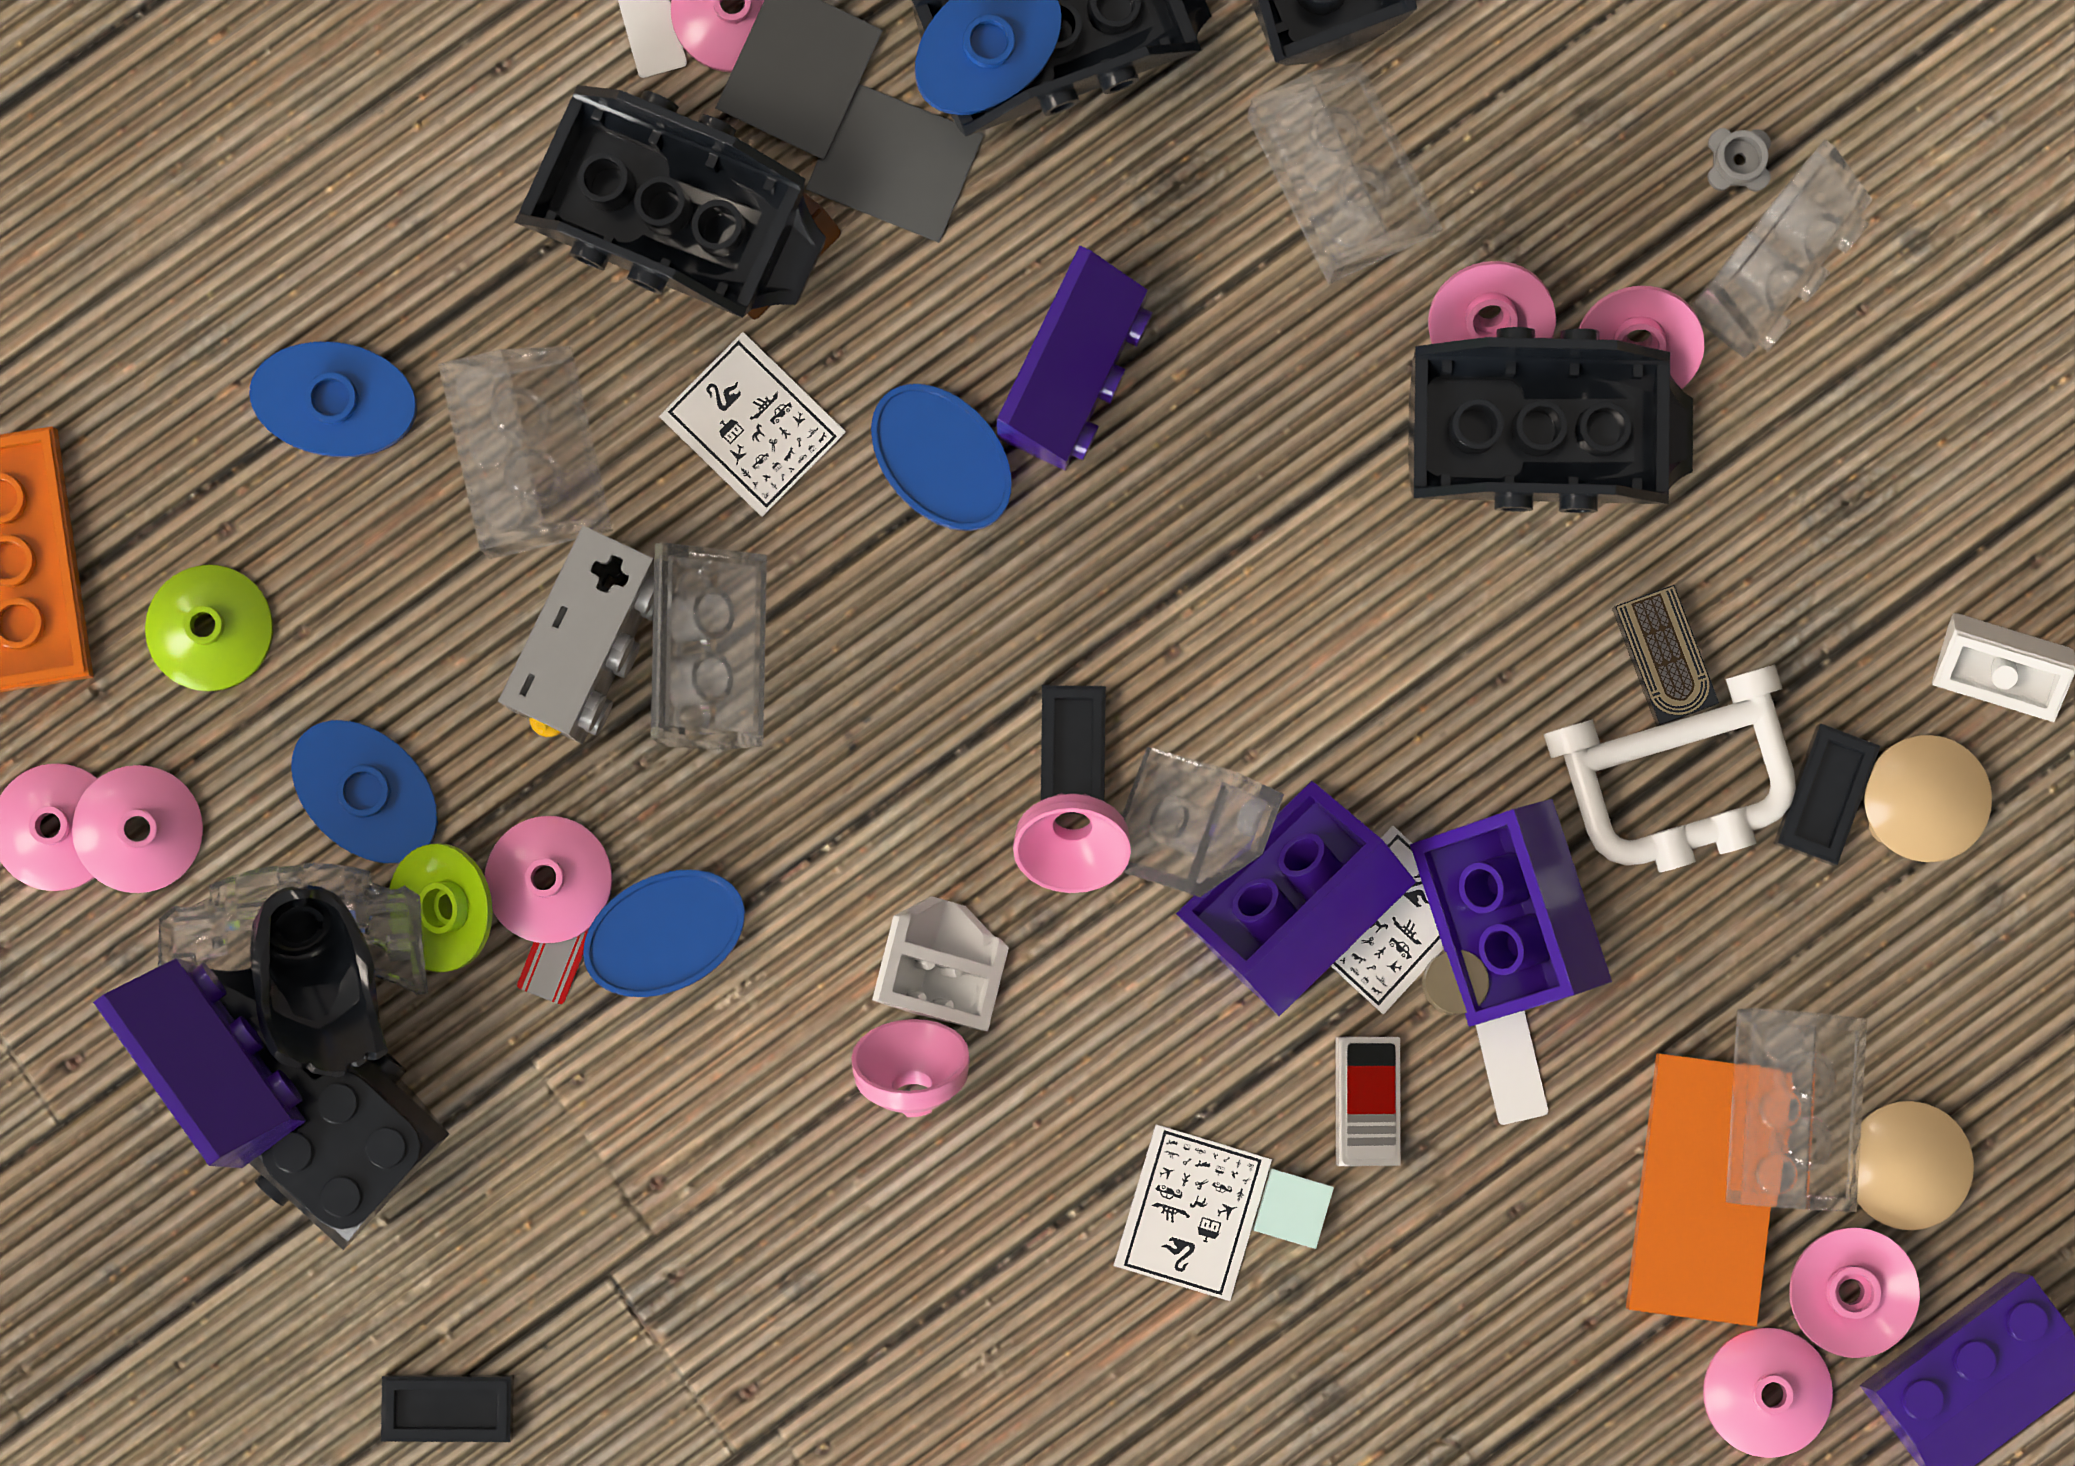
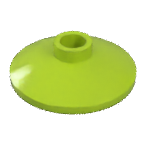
M219 565L195 566L172 576L160 587L153 597L146 615V642L156 665L174 682L197 691L225 690L248 679L265 660L273 638L272 613L262 591L245 575L231 568ZM210 614L215 620L214 631L207 637H198L194 631L196 619L201 615Z
M440 843L418 847L404 857L393 874L388 893L389 921L395 939L403 952L420 967L435 972H448L463 968L480 954L490 934L493 907L486 878L477 863L467 853L455 846Z

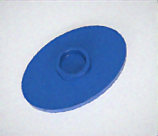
M949 0L928 25L917 50L915 80L922 97L932 107L944 113L972 115L996 108L1017 96L1040 74L1054 51L1061 28L1059 1Z
M308 342L280 350L267 358L258 367L250 384V402L260 422L272 434L289 445L322 456L340 458L360 457L385 450L396 444L409 432L417 415V398L406 376L392 363L374 352L345 343Z
M907 384L892 389L883 396L873 413L871 424L872 443L876 459L885 478L902 500L926 519L949 529L974 531L995 523L1008 506L1012 482L1010 466L1005 451L985 419L959 397L930 385Z
M331 720L316 724L299 738L291 761L295 790L309 817L332 841L361 858L386 864H398L411 851L433 842L438 826V810L434 793L421 768L397 743L371 727L344 720Z
M700 870L669 871L641 880L614 897L592 922L584 943L583 956L586 969L593 980L604 989L629 997L660 996L690 986L715 970L736 946L745 922V907L738 890L724 878Z

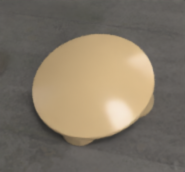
M1920 735L1897 742L1883 751L1874 763L1864 791V805L1869 821V829L1872 836L1878 842L1883 843L1894 853L1904 858L1918 862H1938L1960 855L1979 839L1990 817L1992 792L1983 766L1968 749L1948 738Z
M1897 1101L1870 1113L1858 1125L1850 1138L1842 1166L1844 1179L1860 1207L1876 1221L1902 1230L1929 1228L1949 1218L1964 1202L1970 1190L1974 1172V1161L1970 1143L1957 1122L1944 1111L1934 1106L1914 1101Z

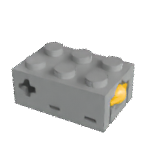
M582 525L498 702L514 713L529 719L532 729L540 736L555 737L561 734L582 745L588 732L597 736L602 730L613 705V701L606 699V695L615 676L618 675L625 678L638 655L640 644L634 641V636L644 617L652 621L655 618L668 590V586L662 584V578L665 573L654 558ZM624 573L629 576L628 582L624 587L613 585L608 589L604 586L605 580L609 575L619 578Z

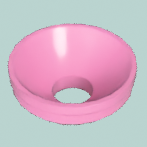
M1061 793L1034 804L1022 815L1017 824L1013 850L1019 869L1031 881L1053 891L1079 893L1099 889L1119 877L1128 865L1131 843L1128 826L1123 816L1114 807L1087 794ZM1077 812L1087 816L1090 819V823L1080 829H1066L1059 826L1055 819L1063 813Z
M919 1019L898 1020L883 1024L869 1031L855 1045L851 1057L855 1083L860 1092L873 1103L887 1110L903 1113L907 1117L927 1115L932 1112V1109L949 1101L966 1083L970 1064L968 1045L960 1034L941 1023ZM908 1084H920L927 1087L922 1090H897Z

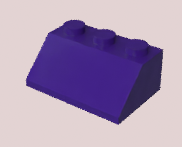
M1079 245L998 415L997 437L999 440L1065 471L1073 456L1084 460L1099 428L1098 425L1090 422L1091 416L1100 399L1111 403L1125 374L1126 369L1116 365L1126 343L1136 347L1139 345L1153 312L1143 308L1148 292L1146 288L1093 251Z
M1311 781L1176 914L1246 987L1274 1013L1280 1016L1396 903L1416 881L1378 835L1316 783Z
M1553 799L1518 807L1410 844L1444 952H1447L1467 1011L1465 1017L1469 1027L1567 998L1612 982ZM1461 950L1470 952L1478 957L1488 972V992L1479 1006Z
M175 958L96 999L93 1003L209 1166L243 1168L306 1121L296 1107L302 1101L299 1091L283 1071L278 1069L272 1073L258 1054L265 1047L260 1036L244 1017L239 1016L237 1019H233L220 1001L221 998L227 995L226 990L206 964L202 963L196 967L193 962Z
M2011 1272L1862 1383L1860 1387L1919 1466H1975L2075 1391V1336L2070 1326L2033 1276Z

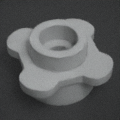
M1726 128L1714 131L1708 139V147L1713 152V168L1707 175L1710 185L1719 191H1724L1730 186H1747L1753 192L1763 190L1771 178L1770 172L1765 168L1768 162V149L1771 146V140L1767 133L1760 129L1752 131L1739 130L1732 133ZM1735 155H1742L1745 163L1743 165H1736L1733 160Z

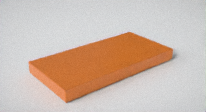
M50 426L0 434V693L94 678L58 429Z
M1656 1054L1626 1309L1757 1327L1787 1070Z

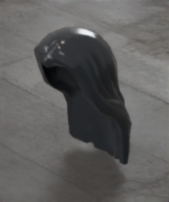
M306 885L302 888L291 886L274 892L263 902L252 923L249 950L257 1016L260 1030L269 1052L278 1062L287 1067L296 1069L307 1068L311 1073L332 1076L335 1079L346 1075L350 1067H359L366 1063L367 1059H380L388 1052V1048L380 1024L373 959L366 939L349 909L335 893L319 886Z

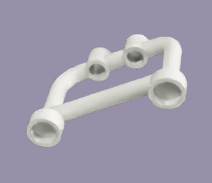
M1775 664L1726 679L1733 704L1601 744L1593 719L1544 734L1550 757L1555 758L1564 755L1587 834L1599 853L1609 861L1625 866L1655 861L1660 873L1696 862L1692 849L1714 842L1717 844L1719 854L1756 844L1754 830L1764 828L1781 819L1792 804L1796 784L1793 765L1770 694L1782 689ZM1753 724L1770 778L1771 787L1769 794L1764 800L1636 840L1620 838L1614 832L1596 771Z

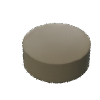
M1461 950L1479 1006L1488 992V972L1478 957L1470 952ZM1444 952L1433 958L1427 965L1422 978L1423 992L1428 1002L1442 1013L1449 1015L1467 1013L1447 952Z

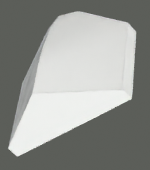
M930 896L893 916L872 1000L909 1013L988 1032L1009 948L1000 938L995 937L966 906Z

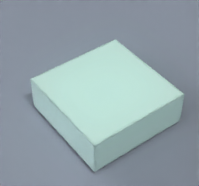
M1271 1168L1253 1230L1316 1249L1334 1187Z

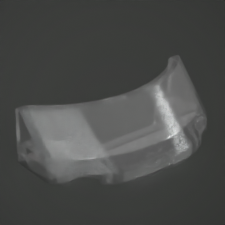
M303 863L302 865L269 866L250 870L209 885L211 897L192 907L173 906L159 918L158 967L178 958L193 962L196 967L204 963L214 970L233 971L250 968L251 958L249 950L252 923L263 902L274 892L291 886L302 888L306 885L323 887L335 893L347 906L368 944L373 959L375 977L397 984L415 993V995L428 994L420 895L406 886L391 890L372 883L371 871L350 866Z

